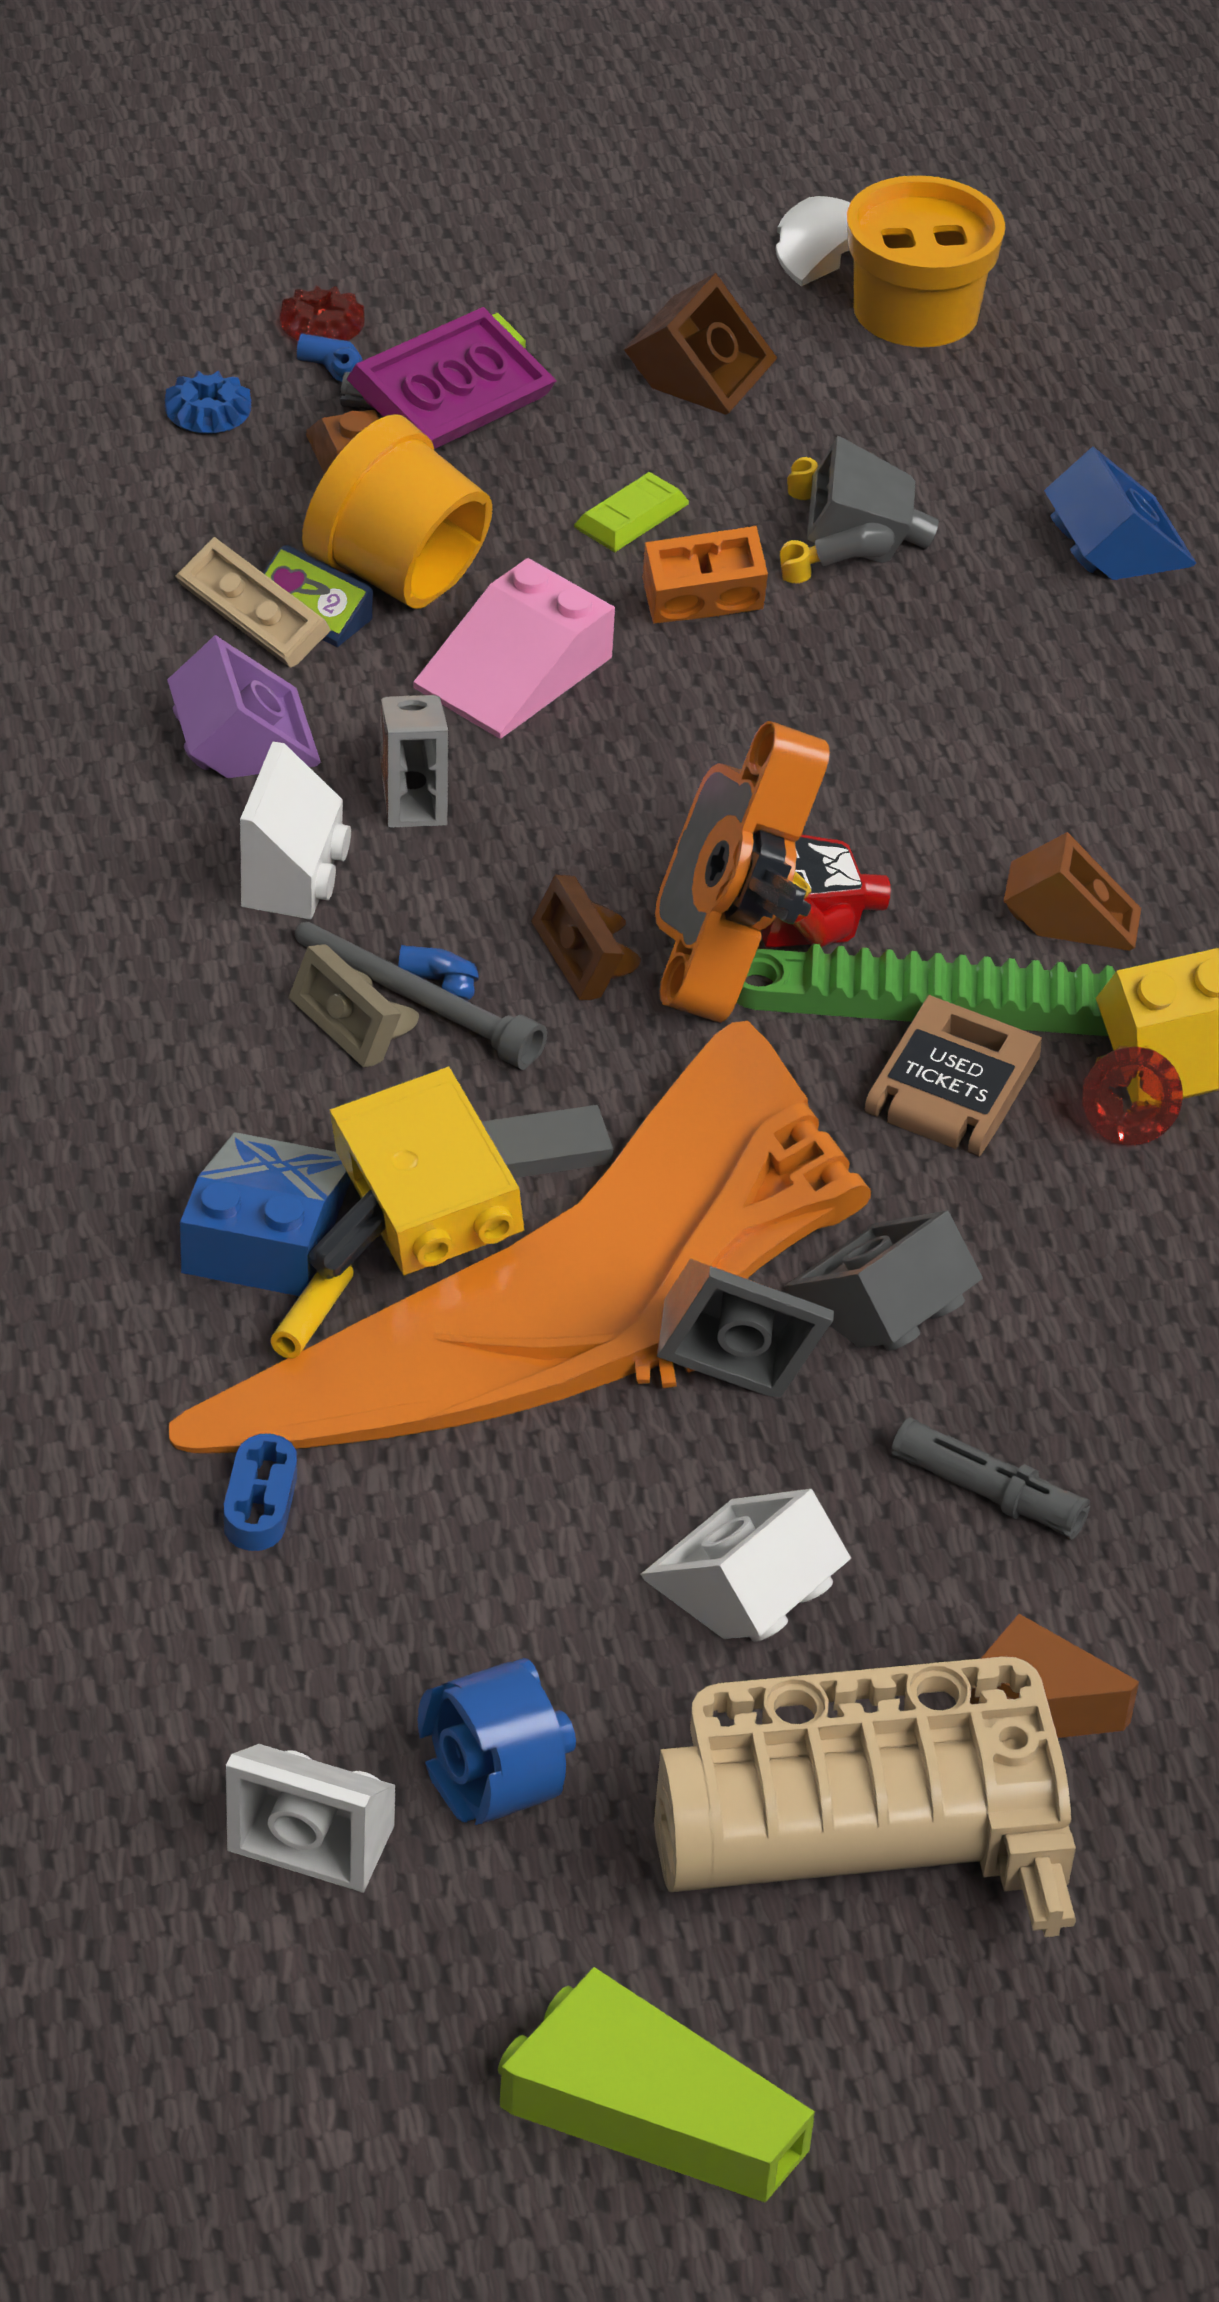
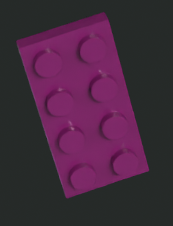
M484 307L355 364L347 377V380L362 395L367 404L375 408L383 417L397 414L406 417L429 437L434 449L542 398L549 393L557 381Z

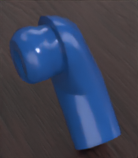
M303 333L299 337L297 359L323 364L332 377L339 382H342L346 371L351 372L355 364L363 361L361 355L350 341Z

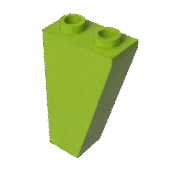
M595 1967L590 1970L575 1988L568 1985L556 1994L545 2013L544 2021L529 2038L524 2035L517 2037L506 2049L498 2066V2073L501 2075L500 2107L510 2114L762 2202H766L810 2151L815 2111Z

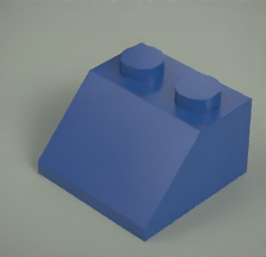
M1093 446L1044 490L1055 508V511L1050 515L1053 522L1068 538L1074 540L1076 544L1070 550L1078 562L1090 573L1099 569L1112 580L1189 568L1196 564V561L1156 497Z

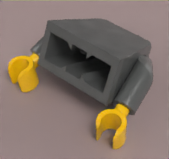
M837 436L819 465L812 458H799L793 463L791 473L787 477L788 494L799 500L811 499L807 540L814 542L815 546L808 547L807 544L798 540H791L783 545L780 551L783 580L789 583H803L809 580L812 574L811 564L821 562L824 567L853 557H864L884 563L891 560L903 540L926 549L934 539L939 520L914 509L916 481L911 475L882 460L874 453L868 452L852 442Z

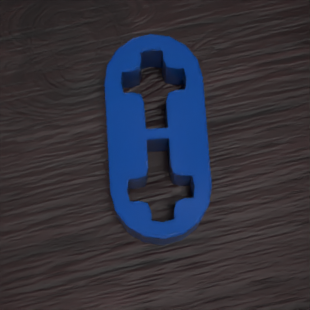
M258 1434L245 1440L236 1452L224 1501V1533L228 1540L238 1548L248 1551H261L270 1548L281 1540L285 1532L297 1481V1451L293 1444L284 1437L275 1434ZM271 1460L276 1462L270 1469L268 1480L258 1479L257 1469L263 1465V1461ZM253 1503L264 1504V1515L259 1518L258 1524L245 1522L251 1515Z

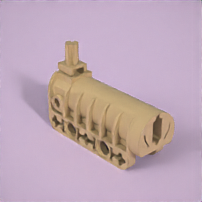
M993 1657L718 1683L707 1686L698 1692L692 1702L690 1731L693 1746L660 1750L654 1827L664 1882L669 1892L980 1861L983 1877L1000 1876L1004 1891L1023 1890L1033 1930H1043L1044 1937L1059 1936L1060 1928L1072 1927L1076 1923L1067 1889L1076 1849L1069 1828L1071 1823V1807L1067 1775L1042 1679L1037 1670L1024 1660L1016 1657ZM1001 1683H1009L1013 1692L1020 1693L1019 1698L1007 1699L1004 1691L997 1689V1686H1001ZM975 1688V1697H980L979 1704L970 1703L971 1689ZM944 1691L950 1694L957 1704L943 1711L933 1710L924 1706L919 1701L918 1696L922 1693ZM905 1695V1711L899 1710L900 1698L895 1699L896 1696ZM869 1699L872 1706H878L877 1712H864L862 1705L855 1703L856 1700ZM828 1702H834L833 1711L837 1710V1717H827ZM803 1705L813 1712L814 1718L806 1723L791 1724L783 1721L777 1716L775 1711L779 1707ZM753 1709H763L762 1725L756 1724L757 1712H753ZM718 1710V1713L727 1712L728 1717L734 1720V1725L729 1727L721 1726L718 1718L713 1717V1711Z

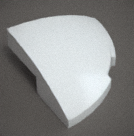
M825 196L808 197L792 207L780 221L777 233L780 234V242L776 244V255L785 272L800 286L840 268L841 254L849 251L847 211L850 202Z

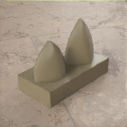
M328 945L307 947L288 998L362 1067L374 1066L383 1061L391 1040L399 1038L412 1030L419 1019V1013L414 1009L390 1002L372 987V979L368 975L353 969Z

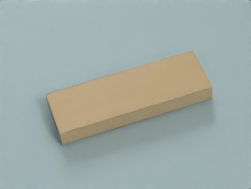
M215 537L175 576L184 588L289 668L297 665L331 631L325 619Z

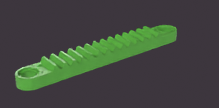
M813 944L807 952L757 949L747 977L762 975L771 979L773 983L768 986L758 987L744 982L737 1003L745 1008L754 1010L912 1022L927 996L931 995L1021 1030L1109 1036L1096 997L1115 974L1113 966H1106L1099 974H1093L1088 964H1081L1075 972H1068L1064 962H1057L1051 970H1044L1038 960H1033L1025 969L1019 968L1016 960L1011 958L1001 967L994 965L991 957L985 956L977 965H971L966 955H959L953 963H946L942 953H935L929 961H922L917 951H911L905 959H897L894 951L891 949H886L878 958L873 957L869 948L864 947L855 956L848 955L844 946H837L831 954H825L820 944Z

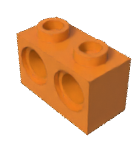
M757 526L645 542L642 578L653 624L764 609L768 572Z

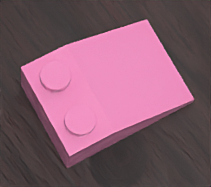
M527 558L488 586L415 679L413 688L425 695L439 696L443 706L501 739L612 658L615 607Z

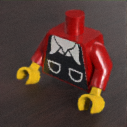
M801 834V837L795 842L797 859L793 883L806 891L804 900L811 904V910L807 917L799 914L794 924L785 923L776 917L769 926L761 930V936L765 947L820 944L822 948L835 942H848L855 937L863 910L884 911L887 909L891 893L889 878L887 875L860 874L850 846L845 842Z

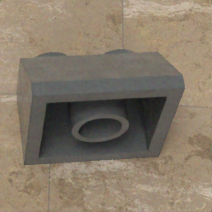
M946 1210L874 1223L790 1281L784 1288L790 1295L833 1310L834 1317L830 1326L858 1348L883 1345L886 1351H891L916 1339L921 1333L918 1325L929 1317L932 1319L938 1318L959 1308L965 1302L962 1294L981 1281L983 1277L949 1211Z
M690 1259L664 1299L657 1357L766 1396L781 1397L833 1322L834 1311Z

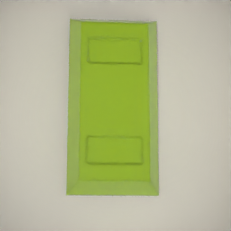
M648 472L584 513L574 524V528L611 551L616 552L689 505V500L681 490L653 473Z

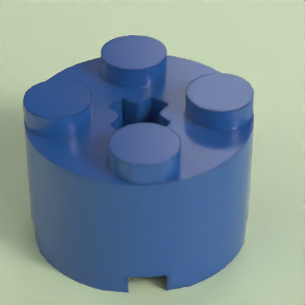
M522 1658L513 1662H506L443 1683L440 1686L426 1690L419 1703V1737L422 1739L432 1735L437 1758L425 1761L432 1783L458 1820L467 1822L476 1819L475 1825L482 1824L547 1802L561 1795L566 1774L565 1754L575 1750V1732L569 1717L563 1711L558 1710L554 1712L540 1684L538 1672L529 1659Z

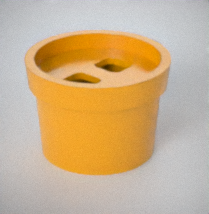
M933 176L890 178L874 183L859 192L848 207L847 239L849 251L854 258L853 308L856 318L861 325L881 339L911 347L946 345L958 341L969 334L977 324L988 272L997 262L1005 233L1004 217L997 205L986 195L968 185Z
M398 414L388 415L376 420L359 432L329 466L317 486L306 512L302 530L303 548L307 555L344 574L352 573L409 607L415 609L423 608L453 587L475 559L490 526L492 501L486 492L436 453L429 437L406 417Z

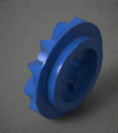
M196 371L194 378L177 377L175 386L166 389L165 412L174 424L183 429L198 433L224 432L239 426L249 417L251 412L250 389L241 386L238 377L224 379L220 371H216L212 375H203L200 371Z

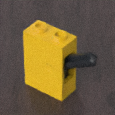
M450 1067L330 1109L336 1153L357 1189L361 1200L310 1251L309 1262L322 1277L331 1279L340 1276L380 1234L402 1274L407 1275L426 1267L439 1265L447 1259L487 1244L498 1243L509 1236L524 1231L519 1186Z

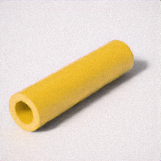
M351 1265L340 1276L331 1279L322 1277L318 1271L315 1273L271 1337V1345L279 1355L285 1358H296L300 1355L352 1279L354 1271Z

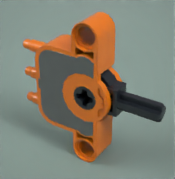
M767 721L756 732L741 770L717 763L704 776L674 850L656 902V924L660 930L676 941L661 980L660 1000L663 1005L719 1023L727 1020L737 1003L761 941V930L769 926L776 917L785 923L794 924L799 914L808 916L811 904L804 900L806 891L793 883L797 859L795 842L801 837L827 769L830 751L826 740L772 721Z

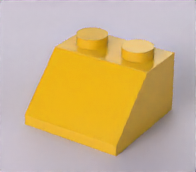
M1219 948L1117 970L1098 994L1096 1001L1130 1099L1136 1110L1219 1091Z

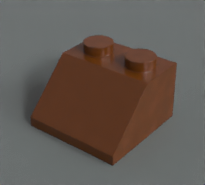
M717 273L674 295L624 349L638 371L653 389L725 415L731 412L777 359V356Z

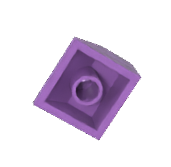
M213 636L167 679L175 704L173 712L181 724L186 741L184 749L189 758L204 770L212 768L226 778L259 774L273 741L285 743L308 767H314L321 763L297 688L218 636Z

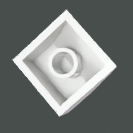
M272 742L240 818L241 907L312 919L319 899L329 900L332 895L336 875V867L333 864L335 860L344 861L346 859L350 845L351 827L342 824L343 799L285 743Z
M805 1489L731 1499L642 1572L641 1576L647 1583L723 1639L750 1637L752 1641H760L780 1631L788 1622L785 1614L798 1603L810 1601L827 1591L833 1584L831 1575L847 1563L851 1557L813 1490Z
M262 1744L231 1754L226 1764L227 1851L364 1893L394 1827L395 1785L381 1781L366 1772H351L312 1760L297 1751H281Z

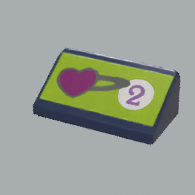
M289 545L282 546L276 552L263 574L325 619L331 631L322 640L335 647H339L372 620L373 592L368 585Z

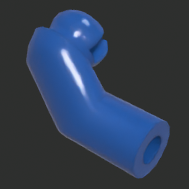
M401 945L399 967L421 978L444 980L442 984L443 989L467 1001L473 997L475 993L474 982L479 980V973L475 964L444 949Z

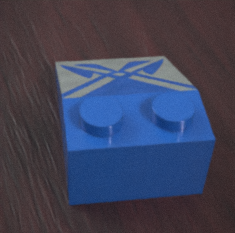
M234 1132L198 1176L181 1218V1273L300 1296L317 1272V1269L309 1262V1253L334 1227L351 1181L337 1153Z

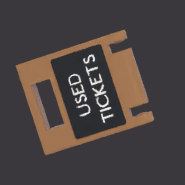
M928 995L871 1088L865 1103V1113L877 1117L891 1095H894L895 1097L888 1111L887 1123L954 1149L958 1147L967 1131V1124L972 1125L975 1128L969 1140L968 1152L980 1157L1039 1060L1042 1037Z

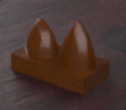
M555 874L531 922L579 1000L601 998L610 980L632 973L638 968L641 958L637 953L617 942L613 937L614 933L626 925V920L621 915L603 905L590 901L575 876Z

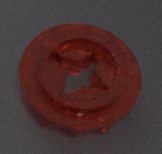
M315 285L314 289L309 292L297 289L293 297L282 301L280 313L281 327L286 334L297 341L302 333L349 341L357 336L364 327V306L357 303L355 294H340L337 286L329 290H322Z
M1120 1045L1116 1050L1107 1055L1097 1057L1095 1065L1090 1070L1088 1076L1083 1079L1082 1107L1087 1119L1100 1135L1118 1144L1139 1145L1157 1139L1173 1125L1181 1110L1183 1088L1178 1072L1166 1057L1148 1046L1128 1047ZM1139 1071L1140 1088L1149 1094L1152 1099H1156V1101L1147 1099L1145 1102L1134 1101L1131 1108L1127 1109L1123 1118V1101L1112 1089L1108 1088L1109 1086L1117 1088V1086L1128 1087L1132 1078H1136Z

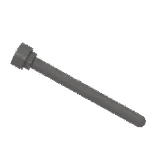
M303 922L297 926L295 939L302 946L307 948L308 946L328 945L349 966L368 975L372 981L491 1040L492 1048L498 1051V1057L501 1060L521 1070H525L542 1054L547 1040V1029L544 1025L524 1015L516 1017L508 1015L501 1018L313 923Z

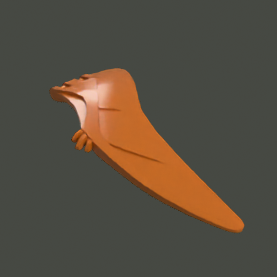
M749 1021L732 1022L717 1032L692 1060L646 1117L611 1167L578 1204L511 1246L303 1350L298 1357L287 1358L184 1411L169 1423L170 1443L176 1449L190 1453H236L245 1440L258 1434L282 1436L290 1441L295 1449L385 1439L445 1429L516 1413L568 1398L616 1381L635 1372L638 1384L650 1383V1369L659 1366L662 1387H676L673 1362L657 1357L664 1299L688 1261L693 1259L748 1279L760 1267L813 1231L836 1225L861 1210L870 1200L871 1190L859 1174L848 1171L849 1160L830 1134L823 1131L819 1132V1120L808 1106V1098L798 1086L772 1045ZM684 1367L687 1372L695 1371L693 1369Z

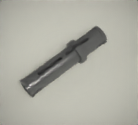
M912 1417L907 1418L902 1423L892 1445V1450H894L892 1456L924 1468L934 1475L992 1500V1502L1001 1505L1002 1513L1015 1519L1019 1515L1025 1516L1052 1528V1530L1070 1539H1074L1079 1534L1090 1510L1089 1504L1091 1503L1089 1499L1080 1497L1070 1491H1065L1039 1478V1471L1023 1464L1018 1468L1005 1463L949 1435L947 1436L931 1429Z

